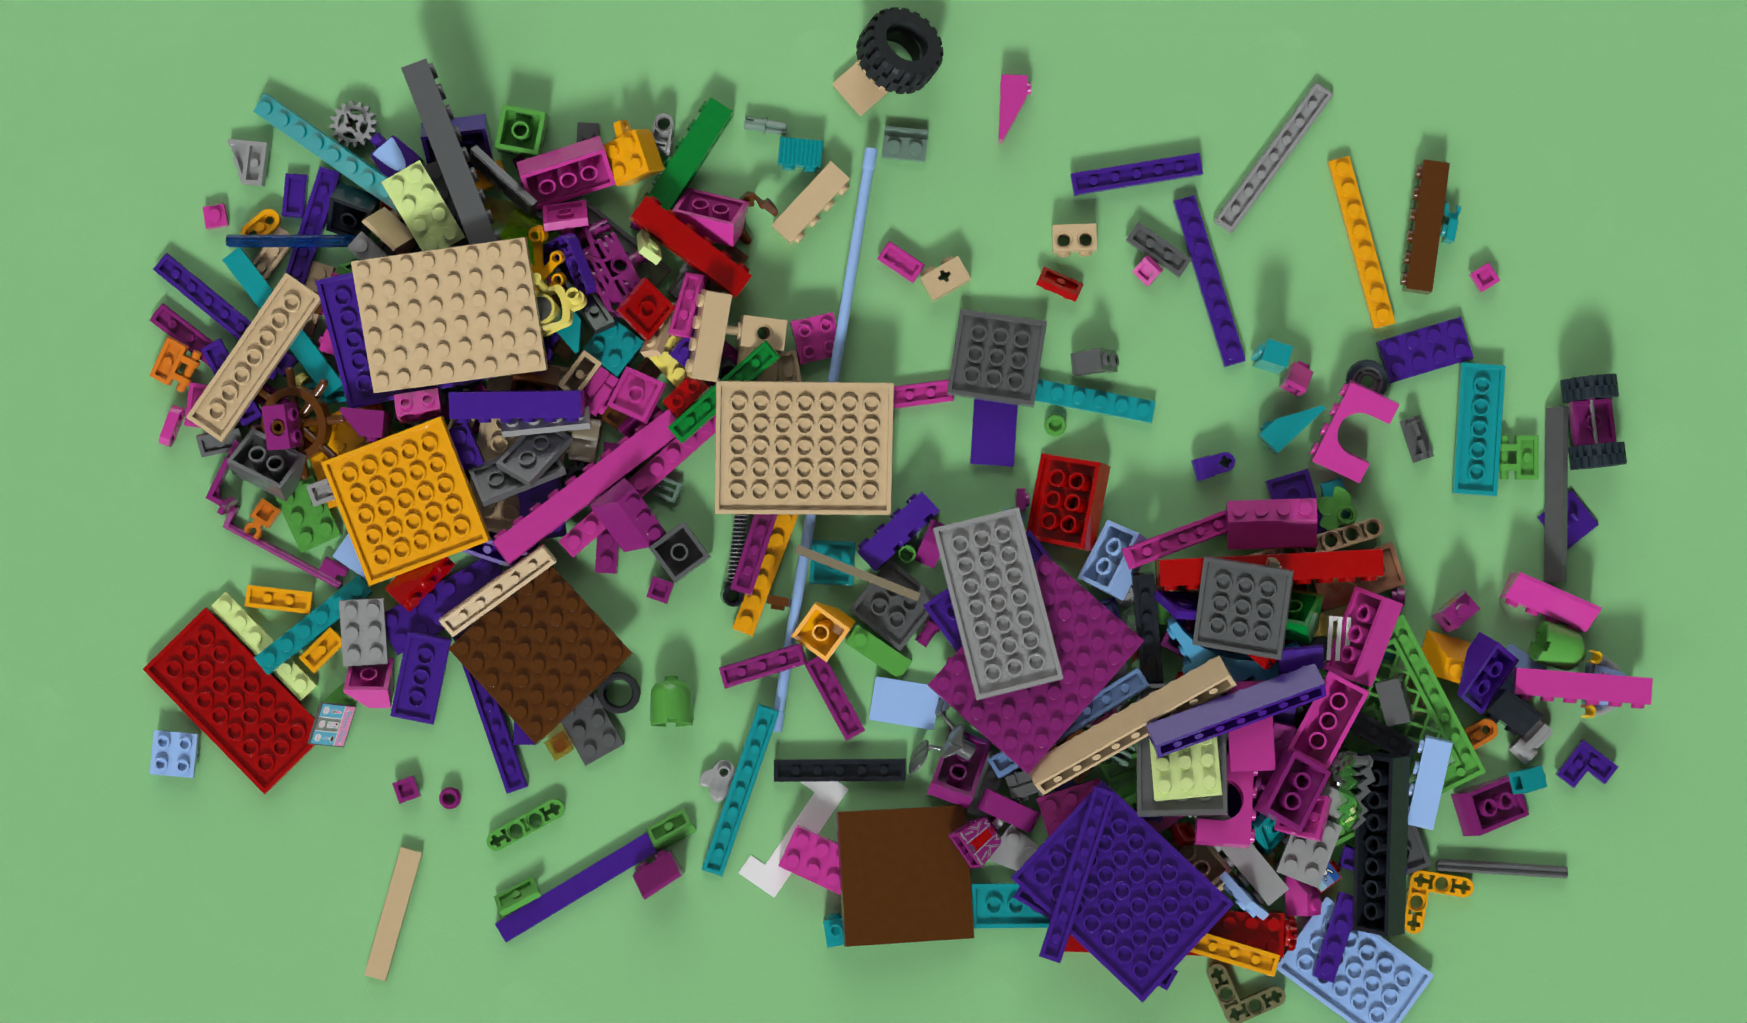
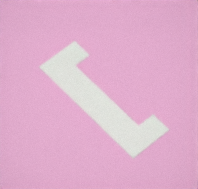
M838 781L801 782L815 792L767 863L763 864L750 855L739 871V874L775 898L792 873L778 865L797 824L819 834L849 790Z

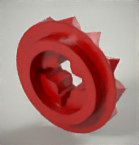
M1287 915L1284 927V946L1287 951H1294L1297 944V923L1294 916Z

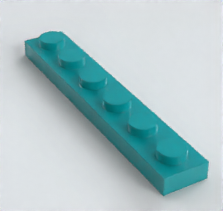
M1038 379L1035 396L1036 402L1146 423H1152L1156 401Z
M359 575L255 656L254 659L266 674L270 675L340 619L339 600L366 599L373 593Z

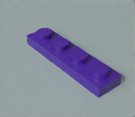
M218 339L200 349L214 375L230 354L222 339ZM255 399L240 419L242 426H246L262 417V411Z
M1341 891L1338 892L1311 974L1314 977L1332 983L1335 981L1353 925V895Z

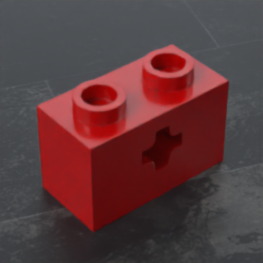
M687 377L662 402L678 418L708 392L710 388L702 380Z

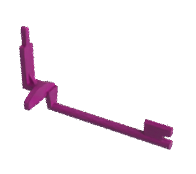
M235 440L206 496V499L220 506L217 513L220 515L228 513L223 528L329 585L340 589L343 581L337 579V576L345 577L349 571L348 567L326 556L318 569L262 538L256 540L253 537V533L249 532L247 534L244 528L233 523L241 508L238 506L239 500L234 497L227 499L221 497L220 487L230 469L227 460L241 443Z

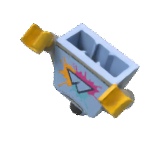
M1589 650L1592 653V658L1586 659L1588 663L1585 666V673L1626 676L1625 673L1620 672V667L1610 658L1602 655L1600 651ZM1581 700L1580 708H1585L1586 711L1585 715H1581V718L1601 716L1615 709L1614 706H1608L1606 701H1599V705L1585 704L1586 700Z

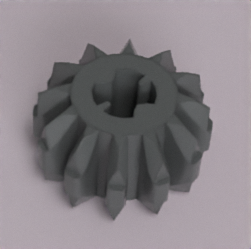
M1345 751L1337 753L1332 761L1331 776L1334 777L1333 782L1337 784L1338 788L1357 787L1356 784L1363 780L1362 773L1359 770L1364 765H1350L1349 763L1350 756H1358L1356 752Z

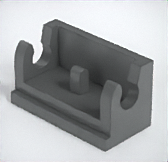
M1403 675L1375 683L1387 727L1410 722L1414 719Z

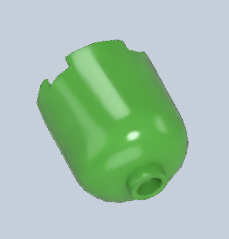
M1545 620L1538 625L1535 630L1538 633L1536 641H1531L1529 648V658L1533 662L1569 671L1584 661L1587 651L1584 639L1580 633Z
M665 676L664 681L657 682L651 689V726L666 727V723H676V727L692 726L694 720L692 688L685 681L678 680V676Z

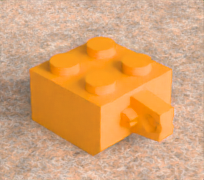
M619 120L613 123L616 139L603 145L616 186H632L665 170L653 134L649 129L633 130L628 120Z

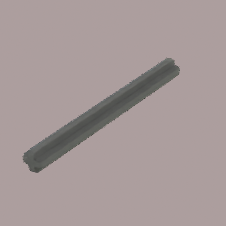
M1453 859L1436 860V870L1565 879L1568 877V867Z

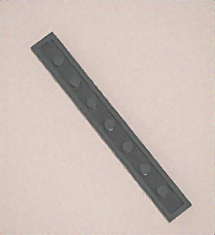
M1562 406L1546 408L1544 582H1567L1568 407Z

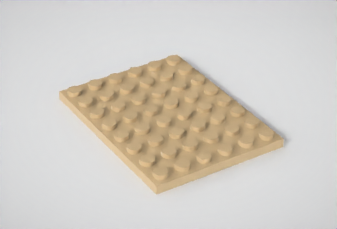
M527 237L351 261L374 393L548 369Z
M716 381L714 513L891 515L894 383Z

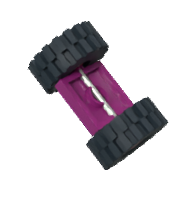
M1617 374L1588 375L1560 380L1562 402L1568 403L1573 446H1577L1568 448L1570 470L1627 464L1625 442H1617L1612 406V397L1619 396Z

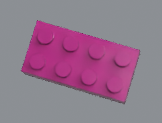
M797 824L778 866L841 895L838 842Z

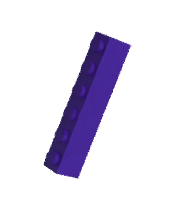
M584 390L449 392V419H456V423H469L470 419H478V423H490L491 419H500L501 423L513 422V418H522V422H535V418H544V422H557V418H566V422H579V418L585 416Z

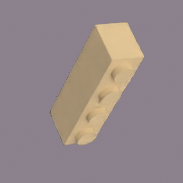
M830 161L775 220L772 228L791 246L794 242L798 244L806 236L804 232L809 226L813 228L820 221V214L824 210L828 212L835 205L834 199L839 194L843 196L849 190L850 178Z
M704 289L701 290V294H698L696 306L699 307L698 314L694 316L692 324L693 329H695L694 337H691L689 341L691 354L690 359H687L685 364V372H687L688 377L712 382L718 380L732 300L731 294Z

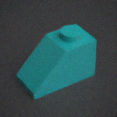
M579 310L573 312V322L570 326L557 331L577 355L581 353L583 321L580 319L582 314Z

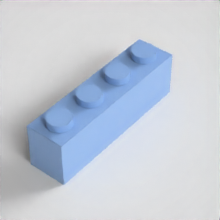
M1425 735L1424 740L1419 741L1417 753H1421L1419 762L1415 761L1412 774L1416 775L1415 782L1409 785L1411 800L1408 807V825L1429 830L1434 829L1453 745L1452 741Z

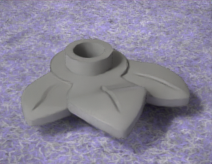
M720 760L715 763L713 768L707 769L701 774L699 785L709 787L710 796L714 802H720L727 796L735 773L734 765L728 760ZM726 768L728 773L721 774L720 770Z

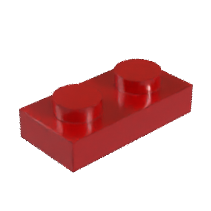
M1045 266L1036 285L1074 302H1076L1083 287V283Z

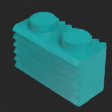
M780 137L778 166H782V169L787 171H794L796 167L804 168V172L816 173L817 169H822L824 141Z

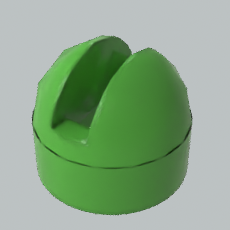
M910 544L903 545L898 552L899 558L906 563L913 561L917 554L915 547ZM904 548L910 551L913 554V556L911 557L908 553L903 551Z

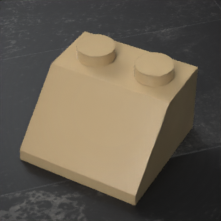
M383 207L362 221L364 225L398 255L409 253L417 245L407 225L405 226L400 221L402 219L401 215L394 209L389 211Z

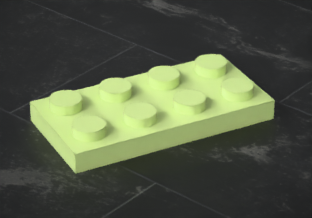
M420 160L381 182L422 251L447 248L465 238Z

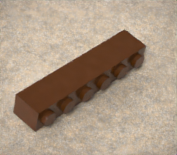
M1424 159L1420 165L1416 166L1415 178H1418L1417 187L1414 186L1412 191V199L1415 202L1414 208H1411L1409 212V221H1412L1411 229H1408L1406 234V242H1409L1408 251L1405 250L1403 256V263L1406 264L1405 272H1402L1400 277V285H1403L1402 291L1429 295L1433 291L1450 163Z

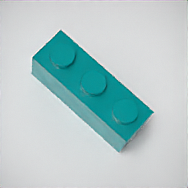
M1267 339L1260 343L1257 348H1254L1251 360L1254 361L1252 367L1279 374L1287 368L1294 346Z

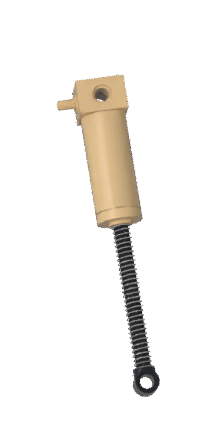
M742 315L738 317L737 326L727 325L726 334L736 335L735 347L739 348L737 365L765 340L780 355V352L784 351L787 320ZM759 328L765 333L764 339H760L757 335ZM779 359L755 381H777ZM749 514L733 515L734 523H732V540H730L732 542L730 544L731 548H729L731 551L729 552V569H727L728 577H726L727 580L724 581L720 592L722 602L731 607H737L744 600V593L737 591L738 596L736 600L729 601L727 593L732 590L730 587L746 541L745 536L747 535L745 534L747 532L746 528H748L746 525L748 524L747 520L749 518L747 516Z

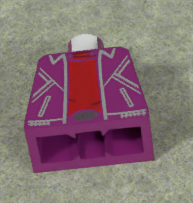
M1462 589L1431 616L1446 633L1459 628L1480 608L1467 592Z
M994 816L989 821L986 817H977L950 832L948 836L971 868H980L985 865L1001 844L1002 840L997 831L1003 824L1000 819Z

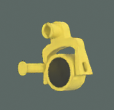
M533 273L534 285L539 289L536 290L542 334L543 337H546L570 326L573 322V312L584 308L587 304V298L576 288H569L565 291L561 285L548 287L541 279L539 273ZM554 294L559 296L562 304L561 320V310L558 304L550 297Z

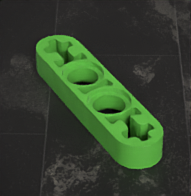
M560 799L547 801L491 832L487 837V846L493 851L509 846L561 817L565 812V804ZM551 803H554V805L559 804L561 807L558 810L559 814L556 815L553 812L547 815L550 818L547 821L541 808L544 807V810L547 811L552 808ZM533 813H538L542 818L541 823L537 826L530 823V816ZM513 824H519L522 827L520 836L512 835L510 828ZM506 829V834L511 841L508 842V839L505 838L500 841L501 846L493 845L491 842L494 840L493 835L500 837L505 834L502 830Z

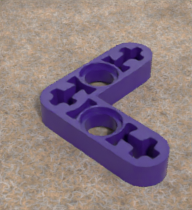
M574 233L559 236L543 245L545 265L550 261V254L552 252L562 251L565 254V262L576 289L584 295L595 292L596 284L579 240ZM556 254L555 258L557 261H559L560 257L558 254Z

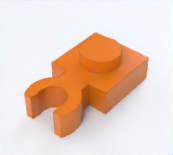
M262 498L250 515L254 521L248 523L244 531L248 534L252 528H256V533L253 537L256 540L259 539L262 535V528L265 526L270 529L282 511Z

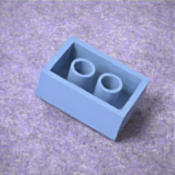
M1107 519L1078 579L1123 601L1132 585L1131 574L1138 573L1141 566L1129 570L1121 549L1147 540V538Z

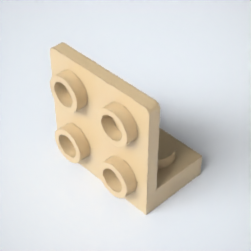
M858 60V62L833 82V87L859 116H862L889 92L885 91L884 87L875 85L874 80H869L866 76V71L862 70L859 65L861 60Z

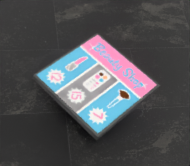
M320 701L307 743L344 747L357 706Z

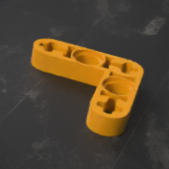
M1426 870L1410 873L1406 891L1405 930L1411 934H1417L1423 929L1429 892L1468 897L1473 893V882L1462 876ZM1421 874L1422 878L1430 879V875H1433L1430 881L1431 888H1428L1429 884L1424 882L1417 886L1418 883L1414 881V878ZM1440 877H1444L1447 881V886L1442 890H1439L1435 885L1436 880ZM1451 879H1454L1453 883L1462 884L1465 881V885H1468V890L1465 889L1461 893V889L1452 887ZM1415 895L1420 896L1422 899V904L1417 908L1412 907L1410 904L1411 898ZM1409 909L1414 912H1420V915L1415 914V921L1418 922V926H1414L1413 929L1407 925V922L1412 921L1413 914L1408 913Z

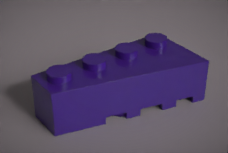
M920 492L918 495L914 493L906 501L908 504L902 510L898 508L890 515L892 519L886 525L882 523L874 530L876 534L870 540L865 538L858 545L860 550L857 553L874 571H877L940 512L923 492Z

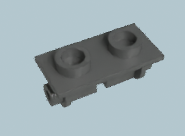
M1418 415L1399 421L1412 462L1415 463L1433 457L1434 454L1421 416Z

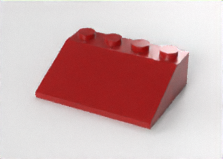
M1041 453L1026 532L1031 530L1039 542L1091 552L1097 540L1111 466L1101 462Z

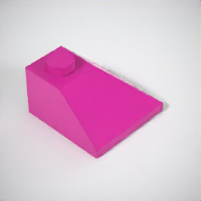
M388 658V664L348 666L343 689L344 693L368 708H391L394 694V658Z

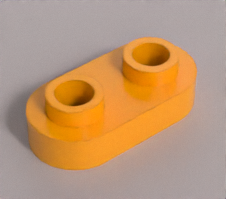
M273 209L261 211L242 228L241 237L243 241L252 246L263 242L281 225L280 215ZM273 217L274 222L269 225L267 220ZM253 231L257 232V236L255 238H251L250 236Z

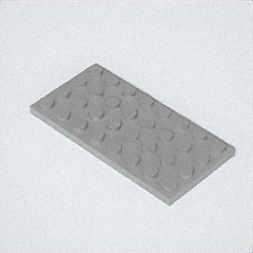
M1019 507L933 528L976 701L1062 680L1063 675Z

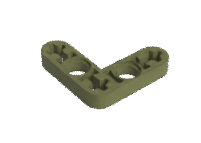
M1212 963L1207 968L1208 980L1225 1018L1230 1023L1245 1022L1282 1005L1285 1001L1286 995L1284 990L1276 985L1269 986L1239 999L1230 976L1222 964ZM1213 969L1222 970L1223 972L1220 973V977L1223 982L1227 979L1228 983H1222L1215 987V984H1219L1215 976L1211 977V974L1214 973ZM1228 987L1232 991V996L1226 1000L1222 999L1220 991ZM1273 990L1281 993L1278 996V1001L1274 999L1268 1000V1006L1265 1005V1001L1261 997L1263 994L1265 998L1271 997ZM1252 999L1260 1000L1261 1007L1259 1010H1250L1249 1002ZM1243 1003L1245 1005V1009L1249 1012L1248 1015H1246L1244 1011L1239 1013L1238 1019H1234V1017H1229V1015L1232 1014L1231 1009L1235 1008L1237 1011L1243 1009V1007L1241 1006V1004Z

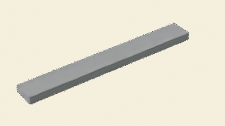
M1318 82L1314 84L1213 222L1232 234L1334 95L1332 92Z

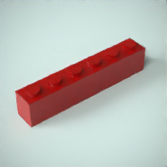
M646 196L629 219L698 272L706 275L710 281L726 293L736 298L752 277L749 274L750 269L742 263L737 265L731 260L732 256L725 250L719 251L714 247L715 243L706 236L703 238L696 233L697 229L691 224L686 223L685 225L679 221V215L670 209L666 211L662 208V203L657 198Z

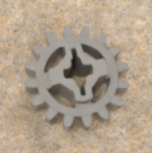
M353 101L349 102V106L342 103V110L335 108L337 116L330 117L335 123L329 126L331 129L336 130L332 133V136L334 138L339 137L337 142L339 144L345 142V147L350 148L351 144H353L354 148L358 149L360 143L366 147V140H371V134H377V130L373 126H377L378 122L372 120L376 117V114L370 112L371 108L368 105L363 108V103L360 101L357 103V106H355ZM358 111L363 113V115H354L352 112ZM351 118L356 122L357 132L352 128ZM351 134L354 135L356 138H347L345 137V135L348 136Z

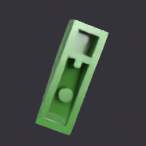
M859 625L855 627L845 642L898 679H901L912 662Z

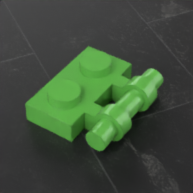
M1501 435L1500 479H1509V471H1515V480L1539 479V436L1516 435L1515 444H1509V436ZM1509 451H1515V464H1509Z

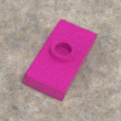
M891 241L887 243L877 258L878 261L912 284L925 267V264Z

